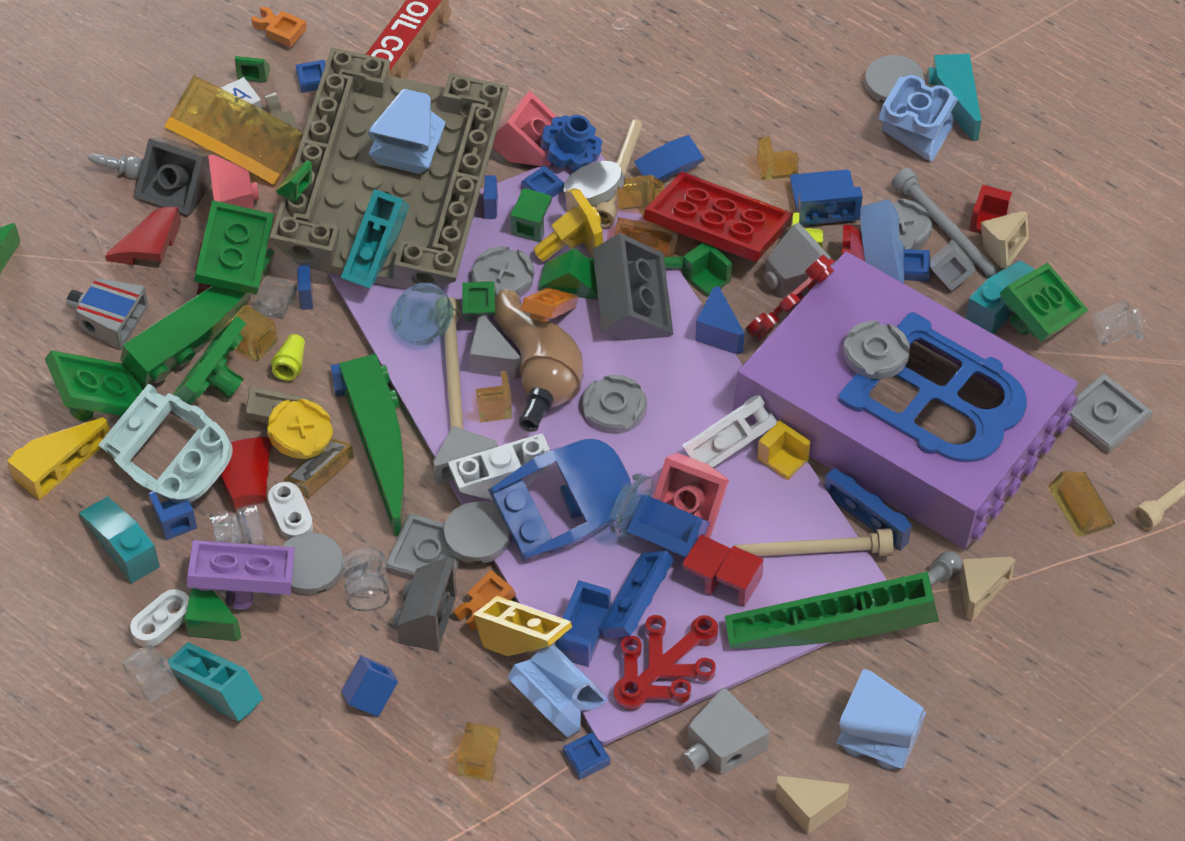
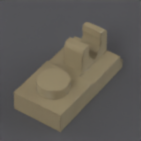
M250 386L245 412L246 420L248 422L253 420L264 422V425H267L274 407L282 401L290 400L292 402L298 401V399H307L314 402V399Z

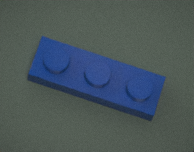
M835 467L826 475L825 488L836 504L875 533L877 529H891L893 546L901 551L909 543L912 524L908 522L904 515L891 510L883 504L877 495L868 493L851 476L841 473Z
M667 550L641 553L598 628L605 638L628 637L637 629L642 615L651 604L655 592L665 579L667 571L674 560Z

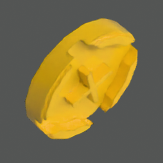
M298 399V401L292 402L286 400L274 407L269 416L267 435L272 445L281 453L292 458L308 459L320 455L327 449L333 435V427L330 423L331 418L329 414L319 404L307 399Z

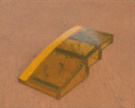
M193 75L164 126L167 131L192 142L196 147L216 154L231 163L249 170L250 175L275 187L303 136V132L277 117Z

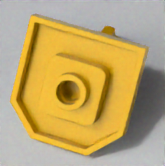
M572 188L565 191L567 213L552 224L555 231L534 247V252L541 261L548 260L565 245L572 249L580 244H584L594 258L593 249L603 243L600 215L596 208L590 205L580 189Z

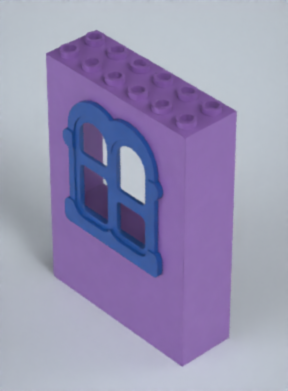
M845 251L832 266L834 272L821 284L818 282L740 368L737 375L733 411L742 406L751 397L760 394L765 402L763 407L768 414L772 413L777 422L780 420L810 441L809 457L831 470L835 467L841 473L851 476L864 490L877 495L884 502L961 548L966 549L973 539L976 541L981 539L987 529L988 524L986 523L990 518L996 519L999 516L1007 496L1014 497L1022 484V477L1025 474L1030 476L1033 473L1041 453L1048 454L1055 442L1056 434L1058 432L1063 434L1072 420L1069 414L1078 400V397L1075 396L1078 382ZM867 321H879V324L887 326L889 323L905 334L909 346L916 341L961 368L947 385L938 386L909 368L904 367L895 376L916 387L919 393L903 412L896 413L869 396V393L881 379H870L853 371L843 357V345L846 335L854 326ZM974 374L1004 392V401L996 408L980 409L959 398L957 393ZM933 399L939 400L968 417L976 427V435L968 443L961 445L951 444L916 425L914 419L929 401ZM753 414L745 418L754 424L757 422Z

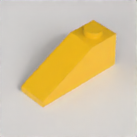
M102 417L31 440L23 448L17 449L11 458L7 460L13 480L40 501L101 449L99 443L110 431L107 420Z
M499 596L494 597L473 614L483 648L505 656L549 647L572 628L571 621Z

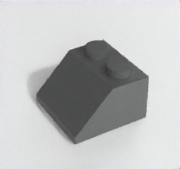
M165 137L149 138L134 197L162 207H178L179 213L191 215L211 185L208 155L216 154Z
M444 558L417 568L412 581L406 582L403 591L405 603L403 609H397L393 622V628L398 631L399 644L439 652L457 596L454 559Z

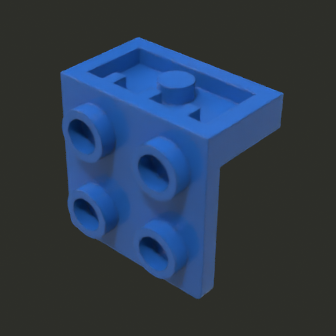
M850 170L790 175L796 213H799V223L801 225L860 220V207L862 206L863 195L861 187H854Z

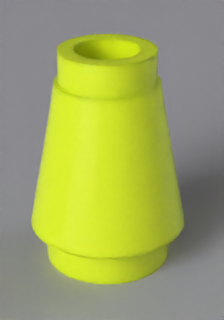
M289 335L271 360L272 372L280 380H294L302 372L305 340L300 335Z

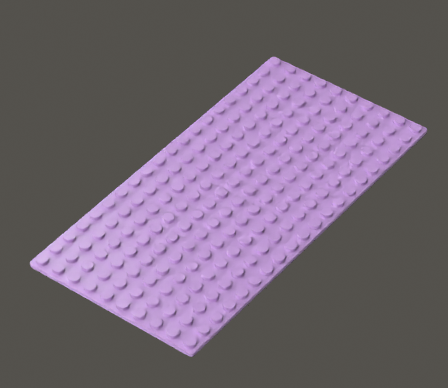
M600 153V156H599L598 160H597V161H594V162L606 161V160L604 159V157H603V156L601 155V153ZM552 163L547 167L564 183L574 173L568 166L558 168ZM540 166L497 183L498 205L497 217L495 219H485L484 188L481 189L456 282L421 293L374 283L372 288L369 289L341 278V275L327 273L371 350L377 355L380 365H386L390 383L434 459L451 430L443 324L436 317V302L446 297H453L461 302L462 316L456 324L464 430L495 440L498 447L543 433L550 450L583 439H597L612 447L620 457L632 484L630 504L620 518L582 543L578 542L551 553L544 552L532 556L527 561H523L510 535V543L501 556L493 560L503 579L514 588L516 592L514 598L517 603L563 618L578 580L610 589L612 606L641 553L667 550L674 560L667 571L665 579L655 592L651 604L642 615L637 629L631 635L638 637L642 643V652L637 658L638 676L649 667V636L645 631V623L648 617L660 615L666 620V633L663 636V654L691 631V624L695 618L701 615H708L717 622L718 638L716 642L710 646H695L676 663L695 664L700 658H710L716 664L715 677L712 680L703 682L691 678H658L652 684L671 686V683L676 679L687 680L691 684V697L685 703H677L673 700H646L640 708L627 710L616 702L614 686L618 680L624 677V657L621 654V642L625 637L605 638L602 634L589 667L573 663L608 698V701L597 709L581 711L582 716L590 730L594 732L596 738L602 745H607L713 697L724 687L728 690L832 643L731 649L725 621L726 615L886 581L887 579L867 550L760 557L764 559L762 578L744 607L738 604L739 590L720 582L712 595L705 593V579L683 569V561L686 557L627 532L641 496L643 494L651 497L654 496L665 458L676 452L689 457L682 445L733 412L737 375L743 366L736 354L695 340L696 321L704 306L679 269H665L673 326V335L670 337L622 340L602 331L600 323L599 301L578 297L576 308L556 318H549L550 322L561 327L577 343L582 353L584 378L581 389L576 397L568 400L565 404L552 407L546 412L537 431L528 432L519 425V418L522 416L527 405V395L523 388L521 376L513 379L471 373L470 351L478 318L481 316H472V322L465 321L463 315L462 282H473L471 271L477 257L490 248L505 246L516 252L517 249L523 251L531 259L534 267V281L527 294L520 297L523 304L524 297L539 292L538 287L544 263L572 250L569 246L565 245L543 262L534 252V247L540 242L511 235L510 214L522 191L521 181L543 167ZM622 187L614 203L617 209L615 222L609 228H602L603 243L619 234L620 227H627L652 232L663 247L646 220H643L642 214L624 187ZM564 191L552 198V202L544 217L545 234L542 240L555 231L552 224L567 213ZM584 244L574 247L587 258H593ZM493 315L485 316L520 356L516 346L497 326ZM621 375L635 380L647 397L646 416L637 427L624 433H604L593 428L585 419L582 410L583 394L590 383L595 380L597 382L603 380L604 376ZM745 419L750 427L754 425V423ZM767 431L713 467L728 478L729 482L710 538L731 548L736 544L858 537L808 461L789 480H786L757 460L758 442ZM553 463L527 487L552 539L585 523L583 516L573 519L570 517L560 493V486L566 485L556 463ZM455 480L448 481L461 505L476 501L495 505L493 500L459 492ZM653 624L650 626L652 629L655 630L661 628L659 624ZM700 626L699 628L702 630H708L710 627ZM628 645L626 649L632 651L637 649V647ZM701 667L699 669L704 673L711 671L708 667ZM677 688L675 690V692L678 694H684L685 692H687L683 688ZM627 689L625 691L627 693L632 694L635 693L637 690Z

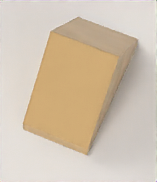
M1025 211L981 222L983 250L1001 268H1007L1029 240L1028 217Z
M1008 556L963 559L959 579L965 614L968 620L972 622L1012 579L1016 563L1014 558Z
M778 776L775 799L808 835L846 807L849 784Z

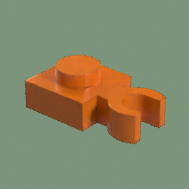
M265 6L260 8L262 19L255 16L251 18L252 26L256 30H265L267 38L290 48L307 30L305 20L282 10L276 16L270 8Z
M490 570L467 592L471 601L460 604L455 609L454 614L460 622L467 615H472L465 623L473 631L477 629L473 614L494 597L499 596L511 600L516 595V592L511 585Z

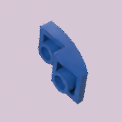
M687 135L650 151L634 161L648 185L653 189L675 173L680 174L681 171L688 172L703 162L705 158L690 135Z

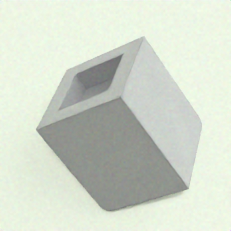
M951 240L930 258L931 269L951 291L976 271L973 261L954 240Z

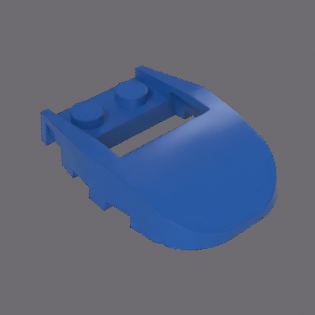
M583 439L547 450L520 466L497 484L488 488L523 561L530 560L532 556L544 552L551 553L592 538L594 534L620 518L627 510L632 498L631 480L620 457L612 447L597 439ZM556 463L585 523L552 539L523 478Z

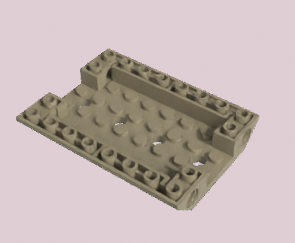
M331 47L292 170H294L307 160L312 162V182L297 201L292 202L285 197L282 198L270 235V242L299 266L310 265L311 269L342 275L373 190L376 189L404 199L410 207L401 232L375 283L425 293L456 282L509 86L449 73L446 87L389 76L390 60ZM403 89L429 95L431 98V111L446 122L441 133V141L436 146L432 156V165L420 174L379 165L369 155L374 142L368 136L370 127Z

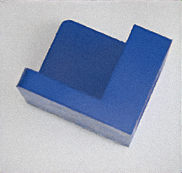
M155 491L148 493L152 511L166 540L197 529L194 511L189 500L180 504L171 500L160 503Z
M360 656L342 689V693L350 706L379 716L395 689L398 680L391 668Z

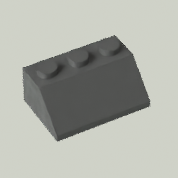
M621 233L593 249L594 269L602 331L622 340L662 338L673 335L664 254Z

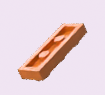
M548 287L524 297L521 310L529 312V317L532 319L548 322L549 318H556L576 308L578 296Z

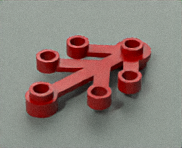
M824 254L805 270V273L809 276L806 281L779 303V306L768 315L763 312L755 318L745 330L752 338L757 337L759 341L764 339L773 331V326L780 321L778 316L783 311L786 313L790 310L793 311L804 298L803 294L807 288L811 290L818 282L821 284L834 272L831 266L835 261L832 258L828 259Z
M660 615L648 617L645 623V631L649 636V667L638 676L637 658L641 655L642 643L636 636L625 637L621 642V654L624 657V677L618 680L614 686V698L622 708L627 710L640 708L646 700L687 702L691 697V684L687 680L676 679L671 683V686L652 684L658 678H691L703 682L712 680L715 677L716 664L710 658H700L695 664L676 663L695 646H710L715 643L718 638L717 622L708 615H701L695 618L691 624V631L663 654V636L666 633V620ZM653 624H659L661 628L655 630L652 629L650 626ZM708 626L710 628L708 630H702L699 627ZM634 645L637 649L630 651L626 649V646ZM701 667H708L711 671L704 673L699 669ZM677 688H683L687 692H685L684 694H678L675 692V690ZM635 689L637 691L635 693L630 694L627 693L625 690Z

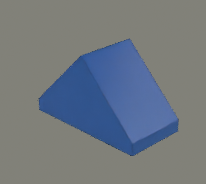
M714 287L696 321L695 340L734 354H741L744 349L745 333L720 287Z

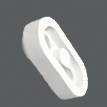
M281 482L274 485L268 493V501L283 538L288 541L299 534L313 532L312 516L299 487L291 482ZM296 519L300 520L298 523H291V521Z
M177 589L162 593L131 621L130 629L134 641L142 647H153L160 644L185 623L184 618L189 596ZM173 609H180L177 613H170ZM149 630H153V631H154V632L151 633V634H144L146 631H149Z

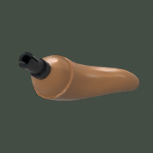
M503 289L498 292L495 298L496 315H493V319L499 329L516 346L521 356L520 374L523 388L527 395V405L522 416L519 418V425L525 431L535 432L538 430L539 424L546 412L552 407L565 404L568 400L574 399L579 393L584 378L582 353L575 340L561 327L549 320L548 322H543L530 318L529 312L521 310L522 302L519 295L514 291Z

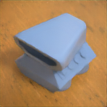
M900 76L880 112L879 119L883 121L882 131L922 158L933 161L953 127L954 116L951 111L958 98L953 96L952 91L945 86L940 85L931 88L925 86V82L918 76Z
M403 89L370 127L368 136L374 142L369 155L377 164L417 174L430 168L432 156L436 146L441 141V133L446 123L431 111L430 96L425 93Z
M554 644L541 648L530 660L515 664L507 677L567 738L580 731L581 711L597 709L608 701V698Z
M863 669L841 716V733L836 743L842 745L844 750L851 756L867 755L875 758L876 762L884 769H903L920 733L927 712L924 711L922 706L878 675Z

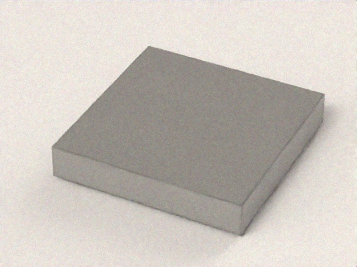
M1102 374L1076 396L1078 397L1077 403L1069 416L1072 417L1070 424L1105 453L1109 454L1149 421L1153 411L1106 374Z
M409 513L385 564V572L412 580L417 568L444 558L454 559L456 575L461 560L454 557L446 547L444 536L445 523Z

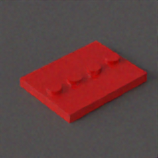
M681 171L645 208L643 220L757 263L791 224L793 213Z

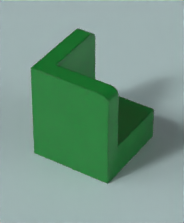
M523 188L510 214L511 235L541 242L545 234L544 217L552 202L551 195Z
M703 242L683 256V277L706 297H709L714 287L719 286L721 289L731 282L732 263L714 246Z
M494 281L462 282L463 315L466 322H472V316L496 315L495 296H497V289Z

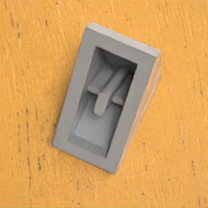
M484 315L479 317L470 351L471 373L517 379L521 376L520 356Z
M453 426L433 461L437 485L454 480L448 462L498 447L497 442Z

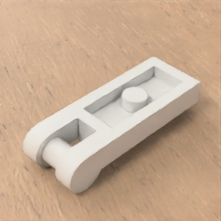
M760 394L755 395L742 406L682 446L689 457L707 463L713 468L776 425L777 420L772 413L768 414L763 407L765 402ZM753 414L757 422L750 427L745 418Z

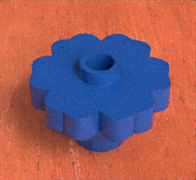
M565 115L553 118L551 124L543 128L540 147L547 151L546 159L554 163L558 168L568 166L575 172L579 168L598 160L602 151V140L595 136L596 128L590 124L587 118L581 115Z

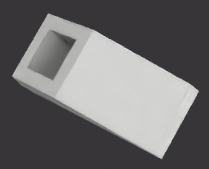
M543 433L450 461L448 466L459 492L493 500L488 488L503 480L537 455L550 449ZM551 465L524 477L523 481L526 487Z

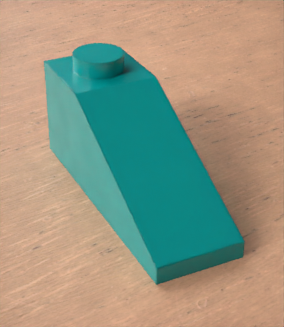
M970 53L934 55L933 67H928L927 70L928 85H933V87L941 85L952 91L953 96L958 98L951 111L954 120L972 141H978L982 120Z
M376 189L373 190L341 275L342 279L369 289L372 288L401 232L410 205L404 199Z
M1020 260L988 278L969 298L966 319L995 334L1010 318L1011 314L1014 313L1006 306L1005 300L999 293L1009 284L1035 269Z
M108 496L79 512L82 520L131 584L160 567L153 542L140 525Z
M187 642L163 664L170 673L218 712L238 722L248 716L264 699L245 668L190 642Z

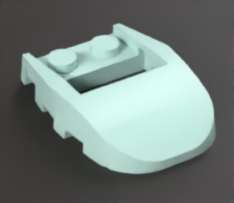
M149 384L99 443V446L110 454L114 461L133 480L178 504L187 500L193 502L202 496L224 471L231 459L233 450L225 431L215 421L213 422L201 408L196 405L191 406L170 393L166 397L160 395ZM172 411L198 430L158 480H156L130 460L169 412Z

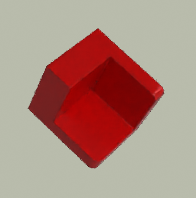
M982 184L972 211L969 231L982 234L981 222L1008 215L1012 192Z
M701 534L683 561V569L705 579V593L712 595L720 583L716 580V573L731 548Z
M733 545L716 573V580L739 590L738 604L745 607L762 578L764 559Z

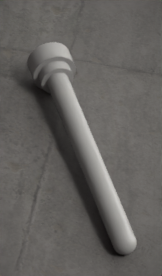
M904 168L899 171L892 180V186L900 194L911 196L918 204L925 208L930 217L958 244L986 276L991 277L997 272L996 267L919 187L918 176L910 168Z

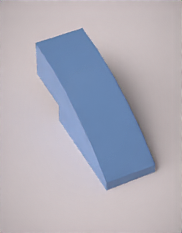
M890 199L860 207L865 262L904 284V245L899 239V213Z

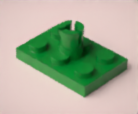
M212 200L194 282L257 295L274 214Z
M1048 262L1009 284L999 293L1005 300L1006 306L1014 312L1010 316V323L1013 328L1021 334L1028 335L1030 333L1040 342H1043L1078 320L1088 311L1086 306Z
M236 315L214 337L172 395L191 405L196 398L203 394L210 384L223 393L227 399L231 397L244 378L236 374L225 364L227 361L225 358L230 351H234L244 338L240 332L247 323Z
M53 350L45 358L64 406L71 409L69 411L70 414L80 421L90 420L95 411L122 416L143 391L139 381L122 363Z

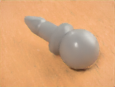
M90 154L88 156V159L98 166H105L114 170L118 169L117 175L119 176L124 174L128 179H139L143 159L138 156L127 158L122 154L120 160L116 157L105 156L104 154Z
M945 551L931 563L930 571H928L931 586L938 581L946 582L951 577H955L960 573L962 559L956 552Z

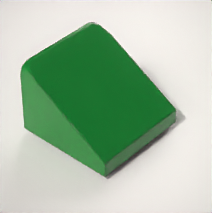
M235 56L234 60L238 79L244 77L247 81L267 82L270 64L265 59Z
M307 160L292 170L276 189V193L292 202L297 201L312 182V162Z

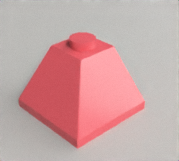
M529 91L499 123L493 143L494 150L501 154L508 162L536 166L545 165L549 167L552 162L546 159L547 151L540 147L543 128L550 125L552 119L557 116Z
M208 155L214 201L254 209V201L259 200L257 182L251 183L249 170L219 156Z
M676 452L665 458L653 498L709 521L710 524L705 536L711 538L729 479L707 463Z

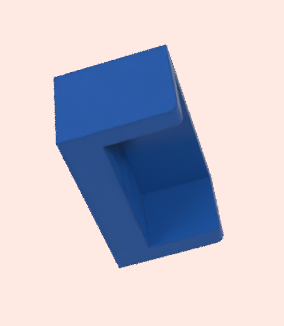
M643 494L627 532L687 557L700 535L705 536L710 522Z
M578 580L562 618L571 621L572 628L555 641V646L571 662L589 667L602 635L598 628L611 607L610 589Z

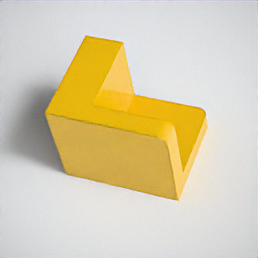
M779 420L759 440L757 460L786 480H789L809 460L810 441Z

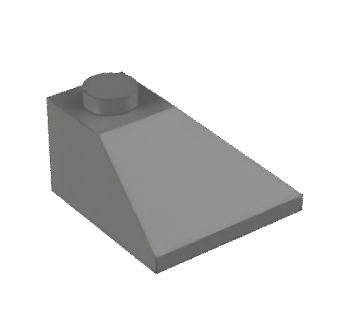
M798 222L791 227L766 258L764 279L769 288L775 289L784 299L809 278L805 270L823 254L828 259H831V257ZM808 288L803 294L804 297L810 292Z

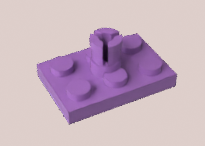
M193 540L187 575V588H197L202 591L213 589L227 590L226 604L229 607L234 604V609H246L252 606V592L266 593L272 596L281 594L291 595L295 547Z

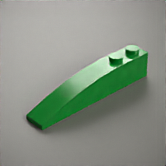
M271 248L266 250L259 286L272 265L275 252ZM211 286L123 344L120 361L144 387L154 381L155 383L161 382L169 375L170 370L178 365L184 366L188 364L200 349L214 339L238 315L253 294Z
M372 354L339 363L341 382H345L347 390H344L345 397L395 537L399 536L402 530L404 512V459L401 431L396 409L399 408V401L396 391L389 390L387 384L390 383V377L386 365L380 366L377 355Z
M927 571L725 616L730 648L735 649L787 647L837 642L938 622L939 618Z

